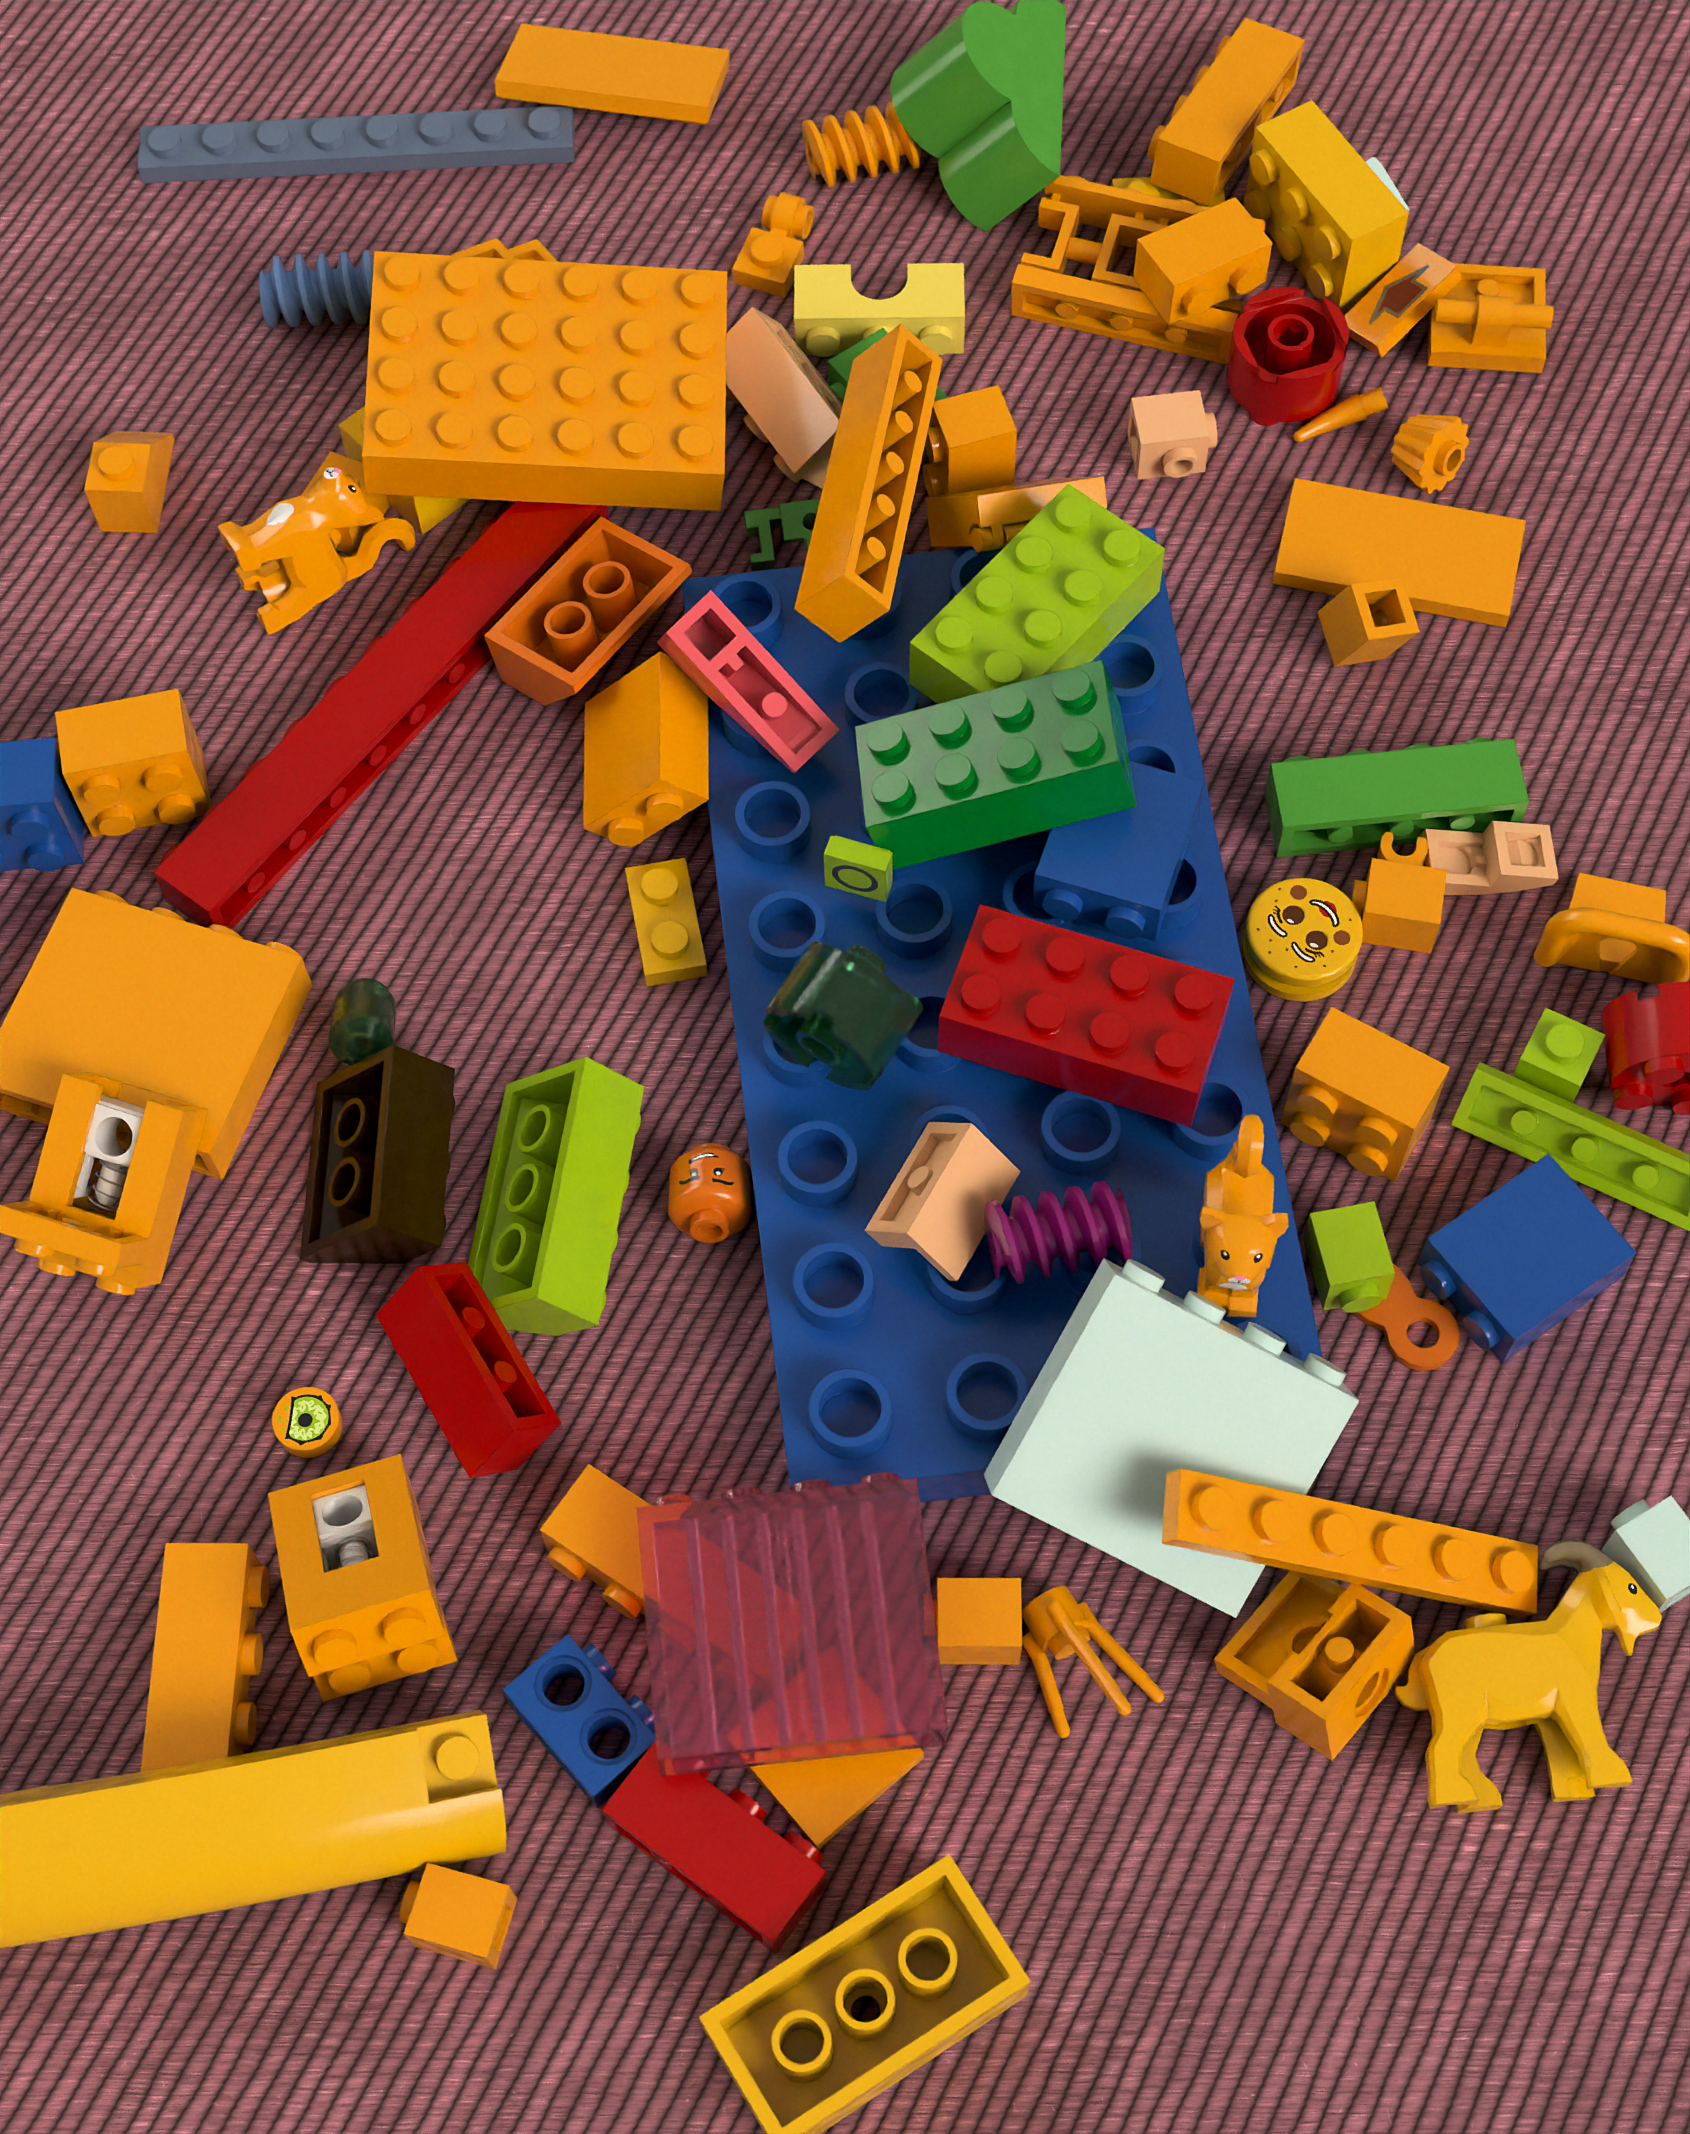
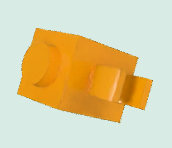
M1385 832L1380 842L1377 858H1372L1366 881L1354 880L1350 900L1354 903L1361 917L1363 927L1362 943L1430 954L1441 923L1447 870L1423 866L1428 850L1426 838H1417L1412 855L1401 856L1395 853L1392 848L1393 833Z

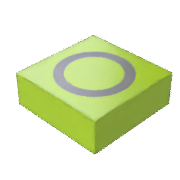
M830 836L824 852L825 886L886 903L893 884L892 852L840 836Z

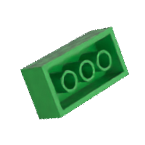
M1102 660L855 726L865 827L876 847L892 852L893 870L1137 807L1121 707Z

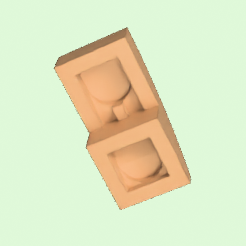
M1492 821L1483 833L1425 829L1419 836L1426 838L1428 845L1423 866L1447 870L1444 895H1484L1515 892L1554 885L1559 879L1550 825Z

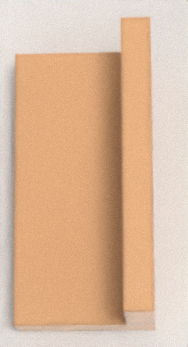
M929 1122L865 1231L881 1246L916 1249L949 1281H958L986 1233L984 1209L987 1201L996 1200L1002 1205L1021 1171L972 1123Z

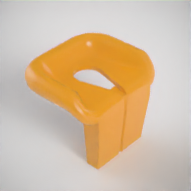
M1579 873L1568 909L1558 912L1547 921L1534 952V960L1542 967H1549L1557 963L1600 973L1601 971H1606L1610 975L1652 984L1688 982L1690 978V934L1679 927L1665 923L1666 890Z

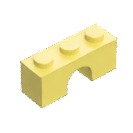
M964 263L907 264V283L904 289L896 296L883 300L864 297L855 290L851 282V264L794 265L795 343L805 355L819 357L838 355L881 328H884L889 333L900 324L938 356L943 354H964Z

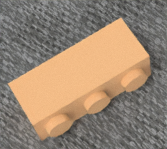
M751 307L727 332L726 396L734 403L742 404L748 412L743 418L745 424L763 442H770L778 452L773 457V460L789 479L796 483L804 479L823 489L843 404L831 391L828 384L782 324Z

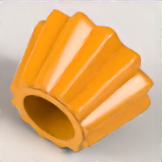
M1426 414L1410 416L1406 423L1401 424L1398 434L1394 437V445L1391 449L1393 454L1392 462L1426 494H1431L1434 490L1442 491L1447 481L1454 479L1456 472L1465 459V449L1469 443V438L1466 436L1468 425L1461 422V418L1458 416Z

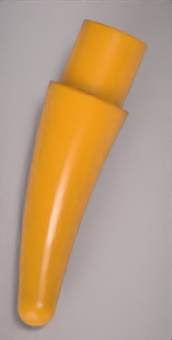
M1381 387L1360 395L1356 393L1328 409L1298 429L1293 435L1294 440L1300 443L1323 433L1367 420V416L1387 409L1388 405Z

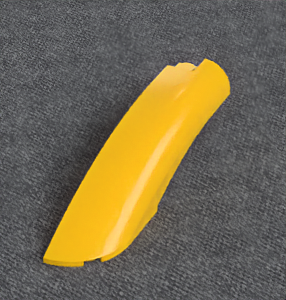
M474 1710L255 1753L55 1786L46 1785L0 1794V1948L178 1919L424 1870L427 1862L443 1866L505 1853L507 1837L502 1790L497 1785L487 1715L481 1710Z

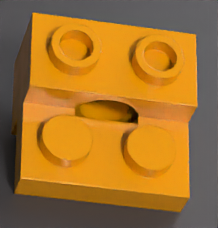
M1290 1570L1214 1660L1217 1673L1273 1709L1276 1724L1333 1761L1408 1670L1416 1653L1411 1617L1359 1584L1351 1583L1345 1589L1329 1578Z

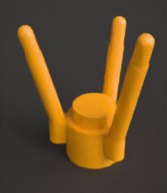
M1058 1586L1042 1593L1022 1610V1619L1030 1630L1022 1637V1644L1033 1661L1048 1711L1051 1714L1056 1733L1060 1738L1068 1737L1070 1728L1047 1657V1653L1050 1651L1056 1660L1066 1658L1076 1652L1106 1697L1110 1699L1122 1716L1129 1715L1132 1707L1088 1644L1091 1638L1155 1703L1163 1702L1165 1698L1163 1691L1102 1627L1086 1602L1077 1604L1067 1586Z

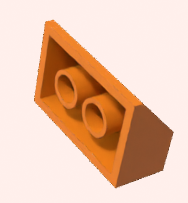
M600 517L484 635L501 681L544 706L575 695L692 573L690 564Z

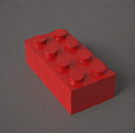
M980 904L939 1014L938 1051L1191 1127L1226 1020L1235 978Z

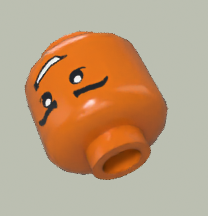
M717 1143L700 1144L680 1155L671 1165L668 1215L673 1225L681 1232L703 1243H717L739 1233L750 1222L753 1201L752 1170L748 1162L729 1147Z

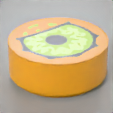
M302 1387L292 1390L281 1398L273 1412L272 1427L278 1441L287 1452L301 1458H313L326 1453L337 1443L342 1433L343 1420L336 1402L327 1392L315 1387Z

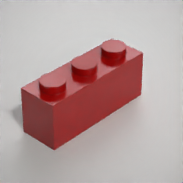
M467 1262L418 1266L376 1314L394 1350L400 1356L419 1389L425 1404L431 1410L451 1445L456 1458L462 1464L469 1478L517 1470L561 1424L560 1419Z
M654 1741L602 1808L607 1825L776 1955L827 1886L826 1870L819 1866L824 1856L797 1833L789 1831L785 1838H782L762 1822L767 1815L765 1810L739 1789L733 1788L726 1795L707 1781L706 1777L710 1774V1769L690 1751L677 1745L671 1753Z

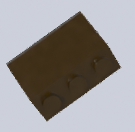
M391 1045L317 1083L300 1260L309 1263L402 1264L441 1247L442 1236L446 1227V1216L444 1214L446 1179L451 1166L449 1141L451 1118L455 1110V1098L453 1096L454 1068Z

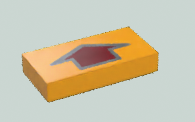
M1418 243L1344 316L1349 328V337L1382 358L1435 306L1437 298L1442 299L1462 279L1457 265Z

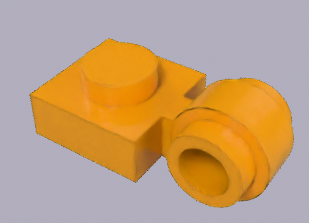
M781 192L779 196L770 195L767 198L762 212L761 225L763 228L769 229L770 232L754 227L751 228L732 268L734 284L779 297H786L794 279V265H800L804 258V242L796 240V237L806 239L814 219V207L807 205L805 198Z

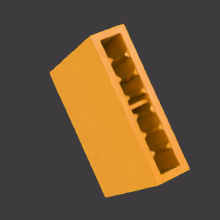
M72 887L0 1028V1110L49 1125L62 1074L82 1072L98 1074L208 1109L192 1171L223 1180L313 986L302 956L292 948L278 942H268L266 945L245 940L238 933L225 926L213 924L205 928L186 922L180 915L165 908L155 907L149 911L129 905L126 900L109 891L98 890L93 894ZM122 1119L117 1126L116 1138L119 1146L122 1149L128 1150L132 1143V1131L130 1126Z

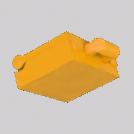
M1104 476L1050 478L926 497L931 546L973 547L978 553L1003 549L1067 484H1070L1102 507L1107 508Z

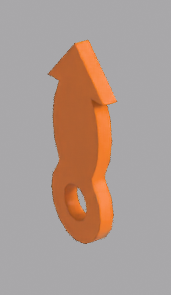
M1393 1264L1395 1277L1387 1299H1382L1381 1303L1374 1308L1351 1314L1366 1325L1383 1331L1388 1350L1399 1363L1409 1369L1418 1371L1436 1370L1448 1363L1457 1350L1460 1337L1457 1321L1450 1311L1441 1304L1417 1297L1408 1278ZM1416 1322L1428 1323L1437 1332V1343L1428 1348L1417 1347L1409 1340L1407 1328Z

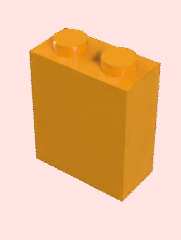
M661 651L585 703L583 829L608 838L613 844L633 848L709 800L708 696L697 687L669 655Z

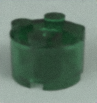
M812 941L805 948L770 1000L769 1005L764 1011L768 1015L763 1023L772 1039L785 1052L805 1067H808L813 1058L832 1068L826 1079L850 1089L869 1090L882 1075L924 1008L917 997L899 988L883 974L886 969L884 961L870 949L861 945H853L846 952L819 941Z

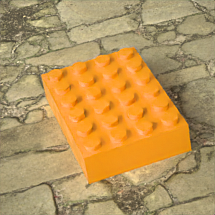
M374 251L362 447L365 494L720 511L725 476L727 271Z

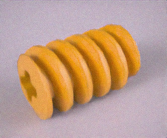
M892 101L887 103L885 118L878 107L875 105L868 106L865 110L863 123L854 110L846 111L842 128L832 114L826 115L823 118L821 133L811 119L802 122L803 142L811 176L815 180V176L821 174L829 189L835 188L837 170H843L850 184L856 183L857 169L860 165H864L871 179L877 178L879 161L885 160L892 174H898L900 156L906 155L914 170L919 169L921 147L902 126Z

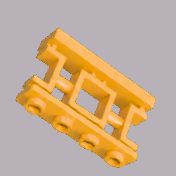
M1060 175L1045 187L1044 198H1041L1039 204L1038 227L1060 231L1052 257L1048 258L1023 253L1021 265H1017L1012 280L1011 315L1228 365L1232 332L1235 321L1242 313L1243 302L1227 299L1211 306L1200 315L1188 316L1168 325L1133 280L1132 276L1110 272L1118 245L1137 249V240L1209 208L1197 206L1187 200H1170L1143 194L1133 188H1116L1089 182L1079 176ZM1253 218L1263 232H1265L1266 223L1263 220ZM1079 223L1107 229L1103 243L1076 238ZM1073 260L1095 265L1092 279L1087 280L1063 274L1067 261Z

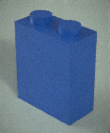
M1130 761L1137 807L1051 829L1035 872L1032 906L1042 908L1051 916L1061 920L1071 921L1080 919L1104 926L1111 933L1123 938L1134 939L1141 937L1156 942L1199 815L1204 782Z
M1548 1153L1428 1237L1417 1264L1420 1266L1421 1277L1428 1289L1441 1300L1447 1298L1463 1317L1464 1328L1473 1342L1483 1350L1487 1351L1490 1349L1501 1363H1504L1621 1279L1637 1252Z

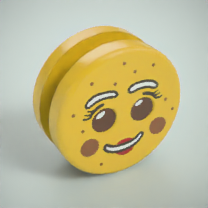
M1292 878L1275 883L1265 889L1255 899L1249 909L1242 939V957L1246 969L1260 987L1279 998L1298 1002L1325 998L1339 990L1348 981L1355 968L1363 939L1361 917L1349 897L1338 888L1326 882L1311 878Z

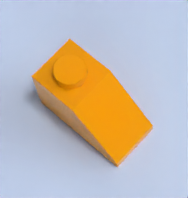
M115 431L93 442L84 491L100 531L158 533L175 441L172 433Z

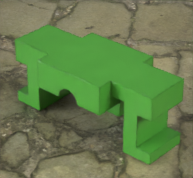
M820 499L779 504V507L744 511L746 537L758 536L760 553L750 554L751 572L774 569L775 558L771 529L780 528L781 540H784V543L804 541L806 553L808 552L813 531L808 529H813Z

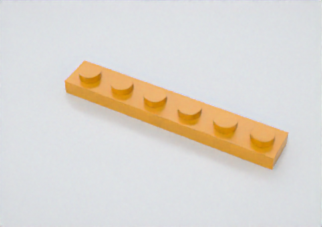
M1182 1468L1166 1473L1162 1544L1516 1617L1537 1614L1538 1545Z

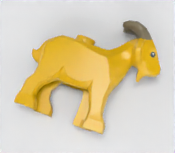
M1569 1538L1551 1544L1543 1552V1558L1538 1561L1539 1571L1563 1568L1578 1574L1547 1620L1507 1624L1506 1615L1500 1613L1474 1616L1464 1621L1465 1629L1446 1632L1433 1644L1413 1656L1408 1668L1407 1684L1395 1687V1696L1403 1706L1413 1711L1429 1710L1431 1715L1432 1737L1425 1753L1428 1781L1427 1800L1430 1809L1456 1804L1458 1814L1496 1810L1503 1806L1501 1794L1495 1784L1480 1771L1476 1758V1751L1483 1729L1506 1730L1534 1724L1544 1747L1553 1803L1590 1799L1595 1796L1593 1788L1631 1786L1633 1781L1624 1761L1609 1747L1598 1711L1597 1689L1600 1675L1602 1631L1614 1632L1625 1655L1632 1656L1636 1638L1656 1631L1659 1628L1662 1616L1659 1608L1646 1595L1630 1573L1592 1544Z

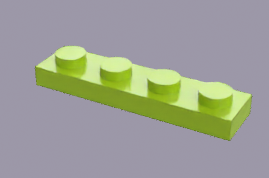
M1479 1062L1451 1125L1535 1163L1549 1153L1571 1179L1690 1231V1154Z

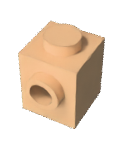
M1200 390L1131 398L1127 434L1137 480L1166 476L1180 478L1192 473L1205 472L1208 448L1217 446V425L1214 413H1205Z

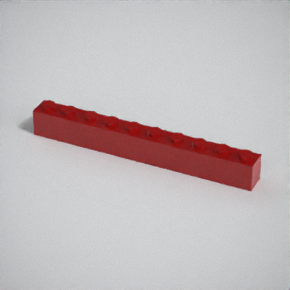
M515 501L499 518L490 520L483 528L479 539L461 557H456L447 564L441 578L423 596L414 598L408 604L402 618L384 636L375 638L368 645L363 658L345 676L336 678L328 686L323 699L305 717L296 719L288 727L283 740L264 759L255 761L247 769L242 782L223 801H218L209 807L202 818L201 824L182 843L175 844L167 850L160 861L159 867L153 872L166 902L199 926L208 928L210 925L216 924L232 930L492 658L484 635L600 517L609 521L607 506Z

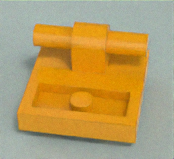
M1453 263L1457 265L1462 279L1442 299L1437 298L1435 306L1428 312V366L1542 373L1546 361V329H1551L1554 314L1553 306L1546 305L1545 269Z

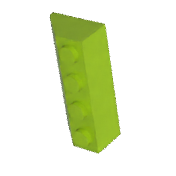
M583 1057L506 1084L468 1266L507 1330L560 1336L599 1326L600 1315L606 1304V1284L612 1254L618 1242L617 1227L623 1196L629 1185V1165L635 1135L641 1123L640 1109L645 1087L588 1057Z

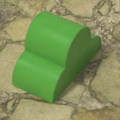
M1019 0L1008 10L992 2H975L897 67L891 78L890 93L892 104L902 126L921 148L938 158L940 177L949 198L967 220L985 232L989 231L1060 176L1066 6L1057 0Z

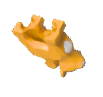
M328 467L305 494L276 503L251 524L241 527L229 521L217 526L224 545L228 550H232L239 564L235 571L243 590H260L267 600V604L257 609L258 613L256 615L268 635L280 631L287 625L299 620L318 603L337 594L346 582L360 577L373 568L381 547L388 540L395 539L399 547L406 552L412 550L416 544L414 528L407 520L393 517L384 518L380 509L368 504L360 489L359 480L356 477L345 474L338 467ZM372 524L364 531L355 553L350 556H344L336 552L329 536L332 529Z
M1253 1114L1244 1116L1239 1127L1237 1142H1234L1227 1157L1206 1173L1204 1206L1201 1209L1199 1218L1201 1224L1200 1247H1204L1205 1266L1199 1269L1197 1293L1225 1309L1226 1317H1256L1258 1288L1264 1280L1266 1269L1270 1267L1277 1239L1289 1227L1287 1213L1272 1214L1274 1177L1261 1163L1264 1145L1263 1123L1259 1116Z

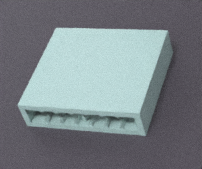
M1104 1258L983 1475L992 1496L1236 1618L1266 1565L1162 1544L1166 1473L1182 1468L1306 1495L1359 1400L1343 1383L1346 1373L1324 1358L1309 1353L1307 1359L1303 1362L1282 1351L1286 1341L1268 1329L1249 1322L1245 1331L1222 1320L1226 1310L1210 1299L1190 1290L1185 1299H1182L1162 1289L1165 1278L1145 1265L1128 1259L1122 1268Z

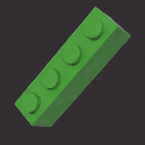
M1475 738L1463 744L1432 747L1429 744H1415L1403 750L1372 753L1368 750H1355L1343 756L1311 759L1307 756H1295L1282 762L1270 764L1264 793L1276 858L1377 848L1380 846L1385 832L1393 833L1392 846L1416 844L1417 838L1425 829L1483 833L1492 821L1522 823L1529 804L1514 739L1493 741L1489 738Z

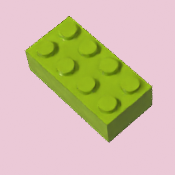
M1067 484L910 641L909 684L937 704L1091 663L1160 592L1165 548L1070 484Z

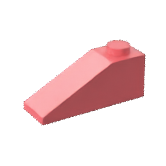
M711 590L657 641L658 645L699 689L792 773H795L840 730Z

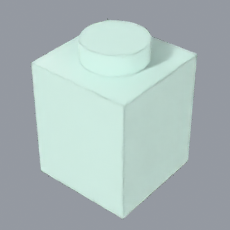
M1672 1496L1667 1497L1651 1508L1645 1500L1638 1501L1611 1521L1615 1531L1601 1551L1630 1573L1646 1595L1656 1604L1660 1613L1690 1594V1520Z

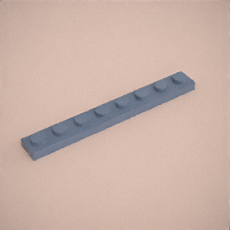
M548 106L141 126L138 171L142 183L575 162L573 107Z

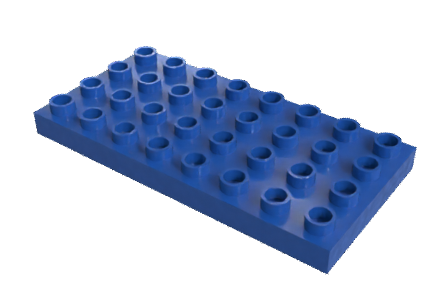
M1154 527L1137 529L1157 543ZM973 547L901 555L890 610L841 643L809 622L806 617L794 609L804 566L685 579L681 584L685 614L711 590L840 729L795 773H792L708 697L709 800L707 804L793 1518L991 1494L983 1474L1097 1271V1267L1089 1253L1082 1252L1078 1273L1076 1274L1069 1272L1060 1256L1054 1258L1051 1278L1044 1279L1033 1261L1027 1262L1024 1283L1017 1284L1007 1266L1000 1267L997 1281L985 1233L958 1281H949L916 1249L885 1247L878 1244L865 1229L929 1122L972 1123L1021 1171L1001 1205L1007 1217L1010 1215L1011 1202L1014 1196H1025L1034 1212H1036L1038 1197L1042 1191H1052L1061 1207H1063L1064 1194L1067 1187L1079 1186L1088 1202L1094 1182L1105 1181L1115 1197L1117 1187H1120L1131 1224L1133 1241L1132 1260L1145 1265L1165 1278L1162 1289L1185 1299L1189 1290L1197 1293L1199 1269L1205 1266L1204 1247H1200L1201 1224L1199 1218L1201 1209L1204 1206L1206 1173L1227 1157L1234 1142H1237L1239 1127L1244 1116L1250 1114L1259 1116L1264 1130L1261 1163L1274 1177L1272 1214L1287 1213L1289 1227L1277 1239L1270 1267L1266 1269L1264 1280L1258 1288L1256 1317H1226L1225 1313L1222 1320L1245 1331L1249 1322L1268 1329L1286 1341L1282 1351L1305 1362L1309 1353L1322 1357L1163 570L1160 592L1092 661H1103L1119 701L1129 760L1204 782L1199 815L1156 942L1141 937L1134 939L1123 938L1111 933L1104 926L1080 919L1071 921L1061 920L1051 916L1042 908L1032 906L1035 872L1051 829L893 870V884L886 903L825 886L824 852L830 836L836 835L875 846L865 827L855 726L937 704L909 684L910 641L1002 548L979 553ZM980 904L1235 978L1226 1020L1191 1127L938 1051L939 1014ZM1109 1247L1106 1259L1123 1268L1125 1264L1115 1247Z

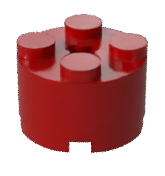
M1296 287L1268 289L1251 297L1244 305L1243 312L1235 321L1226 372L1227 383L1235 400L1249 412V417L1255 423L1263 426H1272L1278 422L1302 421L1327 411L1334 405L1347 352L1349 328L1340 309L1322 296L1321 302L1304 296L1305 289Z
M1690 982L1657 984L1659 996L1639 1001L1637 990L1615 998L1601 1012L1602 1033L1605 1034L1603 1041L1609 1084L1615 1107L1622 1110H1636L1646 1106L1671 1105L1674 1113L1690 1115Z

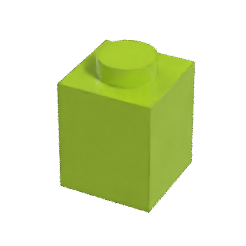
M1545 1008L1519 1060L1513 1077L1573 1103L1604 1040L1605 1034Z
M1375 1201L1310 1213L1303 1241L1322 1310L1342 1307L1344 1312H1362L1379 1305L1382 1299H1387L1395 1277V1271Z

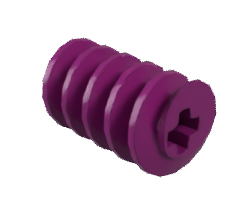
M1105 1181L1094 1182L1089 1202L1079 1186L1067 1187L1064 1194L1063 1207H1061L1052 1191H1042L1038 1197L1036 1212H1034L1025 1196H1014L1011 1202L1009 1217H1007L998 1201L992 1200L986 1203L984 1209L985 1231L991 1263L997 1281L1000 1267L1007 1266L1016 1283H1024L1027 1262L1033 1261L1044 1279L1051 1278L1054 1258L1060 1256L1069 1272L1076 1274L1078 1273L1082 1252L1089 1253L1098 1269L1102 1260L1106 1259L1109 1247H1115L1124 1264H1126L1128 1259L1132 1260L1133 1241L1131 1224L1123 1193L1120 1187H1117L1115 1197Z

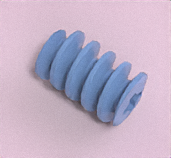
M363 250L359 267H353L347 251H341L337 268L330 267L324 252L318 253L315 268L312 270L308 269L303 255L296 254L292 271H286L280 255H273L270 271L263 272L261 269L259 276L262 312L268 329L278 326L281 313L290 327L300 326L304 311L312 326L322 325L326 309L335 325H341L345 322L348 308L358 324L367 322L371 308L374 265L370 251Z

